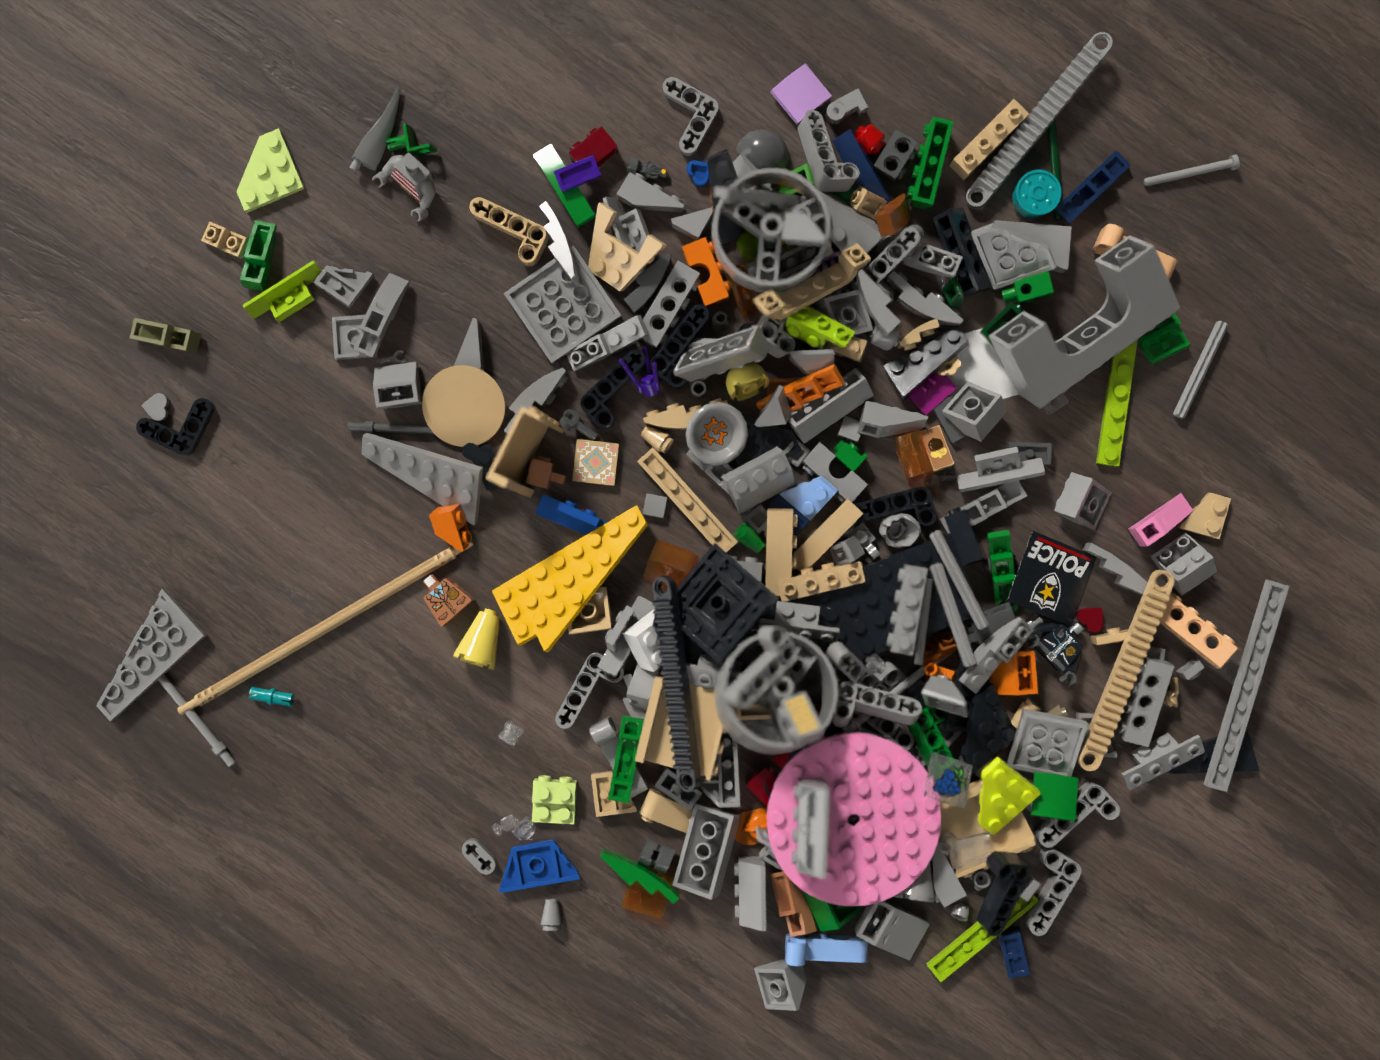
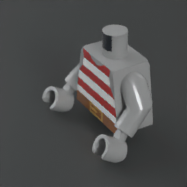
M407 153L405 156L395 155L391 157L382 168L383 171L373 176L372 181H375L377 178L380 179L381 185L379 187H382L389 182V176H391L399 186L419 202L420 207L412 210L411 216L419 215L418 222L427 218L428 211L426 208L430 207L436 193L431 172L410 153Z

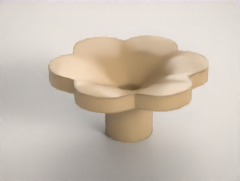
M955 356L950 362H946L940 367L938 374L940 376L955 375L957 369L961 367V361Z

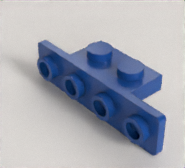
M542 495L535 512L541 517L584 535L589 534L608 522L598 518L597 512L587 508L584 512L577 509L578 504L568 500L566 503H563L546 495Z

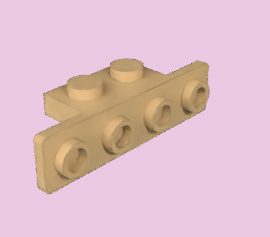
M858 561L834 566V562L821 565L822 569L815 571L813 567L800 570L801 574H798L796 577L777 581L781 601L785 602L864 583L865 577L862 564Z

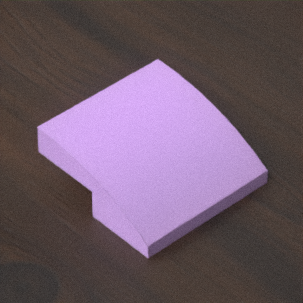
M806 63L787 76L770 92L796 124L801 122L808 110H816L832 97Z

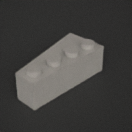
M814 186L820 192L827 205L830 216V239L841 251L858 243L869 254L886 237L880 235L878 224L869 217L867 218L832 192H822ZM804 195L798 200V204L807 201ZM820 222V223H818L817 225L822 229L821 222Z

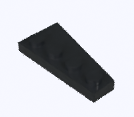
M727 149L707 157L714 214L721 198L714 196L715 186L729 187L738 180ZM746 209L738 211V214L742 217H747L750 214ZM722 214L718 227L720 245L739 238L742 234L749 233ZM752 219L751 223L756 226L754 219Z
M1247 729L1233 772L1259 771ZM1218 736L1203 740L1202 744L1205 750L1203 754L1169 770V773H1207Z

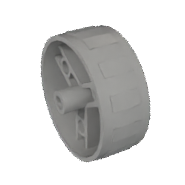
M776 168L755 170L743 175L729 187L749 189L756 185L779 184L796 190L804 195L807 201L776 215L766 213L755 204H741L740 200H736V204L722 202L723 198L721 197L716 206L712 223V244L714 245L716 258L720 265L735 282L756 292L766 293L770 290H773L774 293L784 292L811 277L820 266L828 247L821 246L817 258L808 268L798 275L778 281L785 213H793V210L806 211V214L816 224L821 222L822 232L829 240L831 236L830 216L820 192L810 181L799 174ZM746 209L750 214L747 217H742L738 214V211ZM722 214L759 239L756 278L747 276L739 271L723 252L718 237V227ZM755 216L762 220L760 230L751 223ZM763 247L767 249L776 247L775 253H764ZM770 260L774 266L771 269H766L763 267L762 262Z
M787 632L798 650L797 660L793 663L798 667V672L793 671L790 666L783 673L785 676H780L754 702L759 703L764 709H768L781 743L764 740L748 731L737 719L731 706L725 701L726 690L742 675L741 673L729 672L737 655L755 646H762L758 640V635L747 639L737 646L722 664L716 678L714 704L724 729L742 746L758 753L774 755L799 749L796 748L793 741L789 740L786 733L787 727L778 717L777 710L779 708L777 705L780 704V700L791 696L795 686L810 667L814 671L821 689L822 706L818 719L823 729L830 723L836 710L838 684L831 663L817 645L805 637L792 632Z

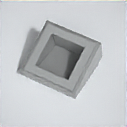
M844 416L837 436L857 443L861 433H857L860 421Z

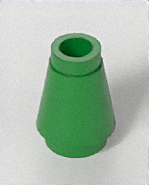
M746 523L740 525L733 534L738 542L756 553L760 552L765 546V543L762 542L752 526Z

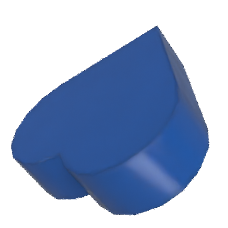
M689 162L686 167L688 176L693 178V183L696 187H705L709 182L707 162Z

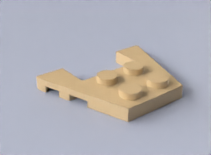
M599 203L588 267L599 278L617 290L624 291L640 275V271L647 264H650L660 251L665 249L667 244L653 235H647L640 252H637L609 233L618 212L604 203Z

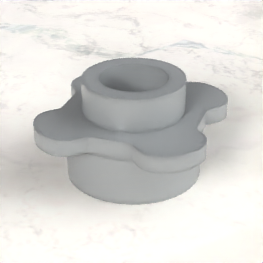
M981 868L976 870L969 877L973 881L976 890L981 891L983 888L992 885L994 880L988 874V869L983 870Z

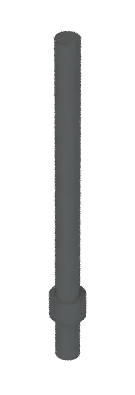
M365 421L364 423L348 422L347 424L348 431H362L370 434L383 432L435 435L429 426L375 424L374 421Z

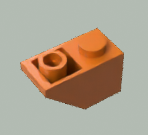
M460 504L437 507L429 514L435 535L459 551H464L469 546L468 543L472 541V534L468 530L466 515L462 511Z

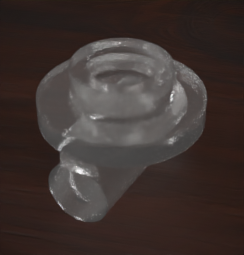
M526 816L513 829L512 833L518 840H527L535 832V826L532 820Z

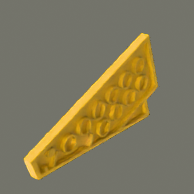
M637 505L492 590L519 646L538 637L545 652H549L648 526Z

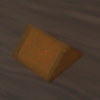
M657 539L642 579L654 583L656 578L670 576L678 587L689 574L696 553ZM663 581L661 586L668 588L667 584Z

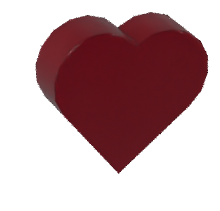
M1101 607L1081 608L1078 610L1076 618L1078 622L1085 624V628L1088 631L1098 632L1102 629L1103 612Z

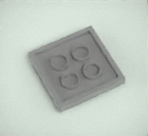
M1023 708L1006 764L1017 770L1071 777L1088 727L1087 721Z

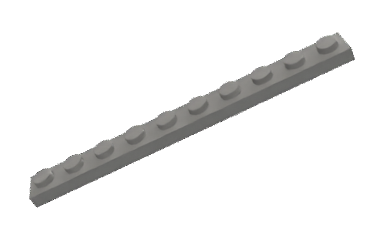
M1265 580L1203 785L1225 792L1228 790L1289 589L1287 585Z

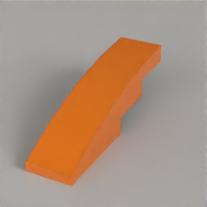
M835 364L811 373L784 387L791 412L801 409L804 403L823 397L824 392L843 386L845 381ZM773 393L756 403L760 412Z

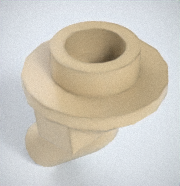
M1172 677L1169 682L1170 690L1166 692L1163 703L1169 708L1172 706L1177 708L1179 684L1178 678Z

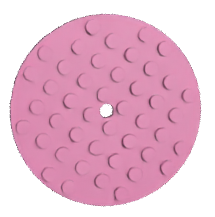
M858 732L841 733L822 738L820 741L798 752L786 764L774 783L767 807V831L775 858L792 882L809 895L822 901L843 906H863L891 898L906 889L921 875L936 849L940 835L941 810L937 792L932 789L934 784L919 761L906 749L891 740L874 736L873 734ZM798 779H824L829 788L826 879L797 872L795 864L791 863V853L795 851L796 842H792V829H796V821H793V807H797V799H794L793 792L794 785H798ZM852 814H857L860 817L859 822L855 825L848 823V818Z

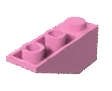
M1180 493L1128 528L1139 546H1149L1167 534L1187 517L1193 509L1182 493Z

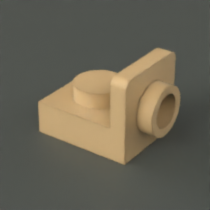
M861 185L852 193L849 202L855 210L876 220L875 215L880 213L879 209L887 203L885 199L868 191Z

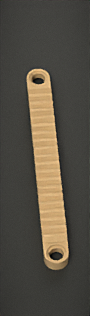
M1156 570L1148 580L1079 751L1078 764L1086 771H1094L1099 768L1105 753L1108 751L1107 747L1111 744V738L1114 737V730L1117 729V723L1121 719L1120 715L1124 712L1127 698L1130 697V691L1134 688L1133 684L1137 680V674L1140 673V666L1143 665V659L1147 656L1146 652L1150 648V642L1153 641V635L1157 631L1156 627L1160 624L1159 620L1163 616V610L1166 609V603L1170 599L1169 595L1174 585V577L1168 571ZM1160 575H1165L1167 583L1159 587L1156 582L1157 578ZM1087 754L1094 755L1095 759L1091 765L1084 763V757Z

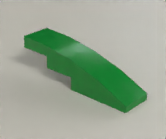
M550 144L533 154L576 226L579 228L595 218L594 212L578 187L562 193L553 171L563 168L565 165L553 146Z
M1009 530L987 533L995 607L1007 603V598L1015 580ZM1010 603L1013 612L1018 611V606Z
M607 849L601 851L600 857L629 886L637 880L651 895L659 890L672 904L679 899L680 893L647 867Z

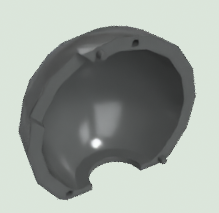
M757 129L748 132L740 139L735 149L737 156L742 153L758 170L766 168L785 169L788 165L789 152L787 145L782 137L772 130Z

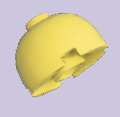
M755 362L746 363V365L738 369L732 368L726 377L728 393L732 400L736 397L738 401L760 393L758 389L762 386L766 388L770 382L764 369Z

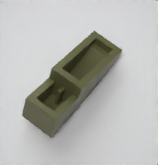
M134 318L130 333V339L197 354L201 333L138 318Z

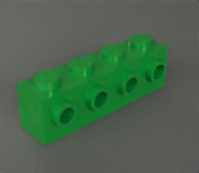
M933 116L930 123L925 124L922 136L925 137L924 145L920 144L917 157L920 158L919 165L914 166L912 178H915L914 185H910L907 198L910 199L909 206L928 211L933 206L954 121Z

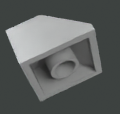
M967 382L942 410V413L961 432L979 441H982L1007 412L1002 395Z
M1071 472L1065 482L1063 492L1056 502L1054 511L1066 519L1095 531L1112 492L1092 478Z

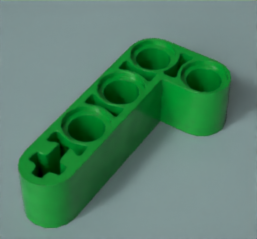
M926 706L922 708L919 715L922 725L918 723L917 719L916 723L907 725L913 735L914 741L936 784V780L944 774V769L948 768L954 772L953 766L958 767L937 727V724L945 721L947 712L937 709L939 716L935 714V709L937 708ZM928 737L931 739V745L928 743ZM937 757H939V758L941 759V764H940V765H939V763H938V761H937Z

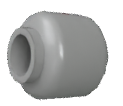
M875 322L872 323L873 330L868 332L871 344L886 351L899 344L901 335H899L900 330L898 326L885 336Z

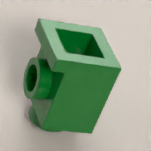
M842 440L833 449L836 452L834 454L835 459L849 471L852 470L853 472L867 457L865 453L860 455V449L853 443L848 444Z

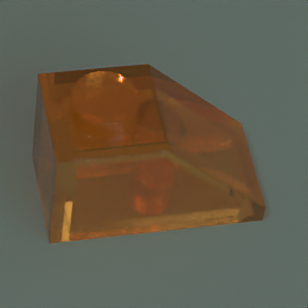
M743 263L735 266L739 271L750 276ZM723 271L741 316L744 317L760 310L753 302L757 298L756 291L738 284Z

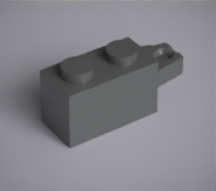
M1007 602L984 611L983 614L988 622V626L981 630L977 629L973 619L969 618L971 625L967 626L968 630L965 631L969 643L974 642L975 645H981L1001 627L1016 619L1010 603Z

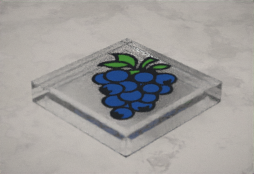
M932 753L924 796L959 808H965L973 765Z

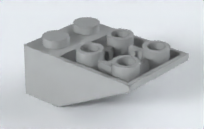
M886 899L867 905L855 925L854 931L856 936L868 943L910 960L930 922Z

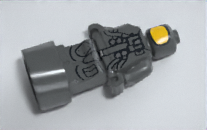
M630 156L628 174L631 172L634 175L636 173L646 175L645 178L647 180H655L659 175L662 178L668 177L667 170H660V166L652 163L651 160L648 163H643L639 161V158Z

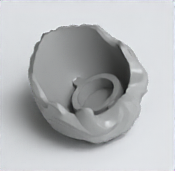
M897 512L881 521L879 533L885 539L888 546L903 548L913 545L919 539L921 528L914 517L907 513Z

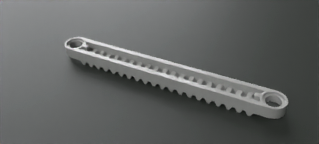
M1099 32L1090 39L1081 52L1077 54L1076 58L1072 60L1064 73L1055 81L1047 94L1038 102L1026 120L1021 123L1020 127L1017 128L1008 142L1005 143L1004 147L1000 149L998 154L988 164L987 168L978 176L966 194V202L969 207L980 209L986 205L1108 55L1113 43L1112 37L1108 33ZM1103 39L1107 42V47L1102 50L1097 49L1095 42ZM975 192L983 195V199L979 203H974L970 198Z

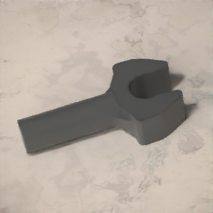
M567 409L559 421L567 431L575 428L592 441L598 435L579 421V413L574 410Z

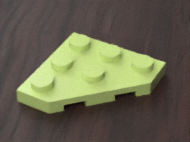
M279 128L259 136L237 189L243 209L247 213L305 189L282 131Z

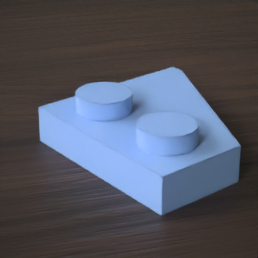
M823 476L812 479L810 482H803L796 487L786 489L779 495L811 521L838 489Z

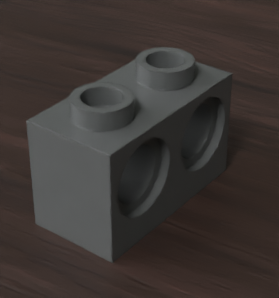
M896 129L873 166L876 173L892 184L896 178L900 180L907 170L904 167L907 160L911 162L918 151L915 149L918 142ZM904 145L907 152H899L897 146ZM893 163L896 170L889 171L886 168V164Z

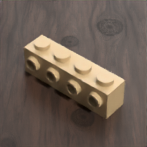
M768 508L765 586L776 596H780L777 581L791 578L792 569H796V557H792V548H797V536L793 535V527H797V514H793V509Z

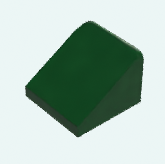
M954 277L943 288L950 307L962 306L964 301V293L957 278Z

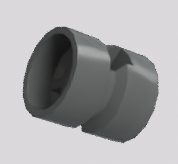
M648 837L637 863L647 868L653 866L654 871L665 875L674 856L675 848L665 844L660 846L658 841ZM654 850L658 851L655 860L651 859Z

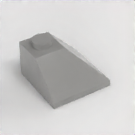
M834 349L791 351L788 355V360L807 376L833 365Z
M931 675L922 691L925 705L967 718L966 702L953 681H950V678L943 675H938L937 677Z
M785 959L754 968L765 1009L797 1011L800 1008L807 980L803 966L788 965Z

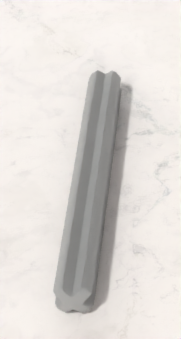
M1223 321L1215 323L1173 412L1174 416L1180 419L1186 417L1228 328L1227 323Z
M937 530L931 533L930 538L977 629L981 630L987 627L988 622L941 531Z
M941 563L930 566V571L964 667L973 666L976 664V660L944 568Z

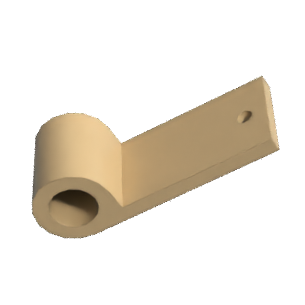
M649 789L639 813L646 822L653 823V821L687 833L693 808L688 810L664 793L655 789Z

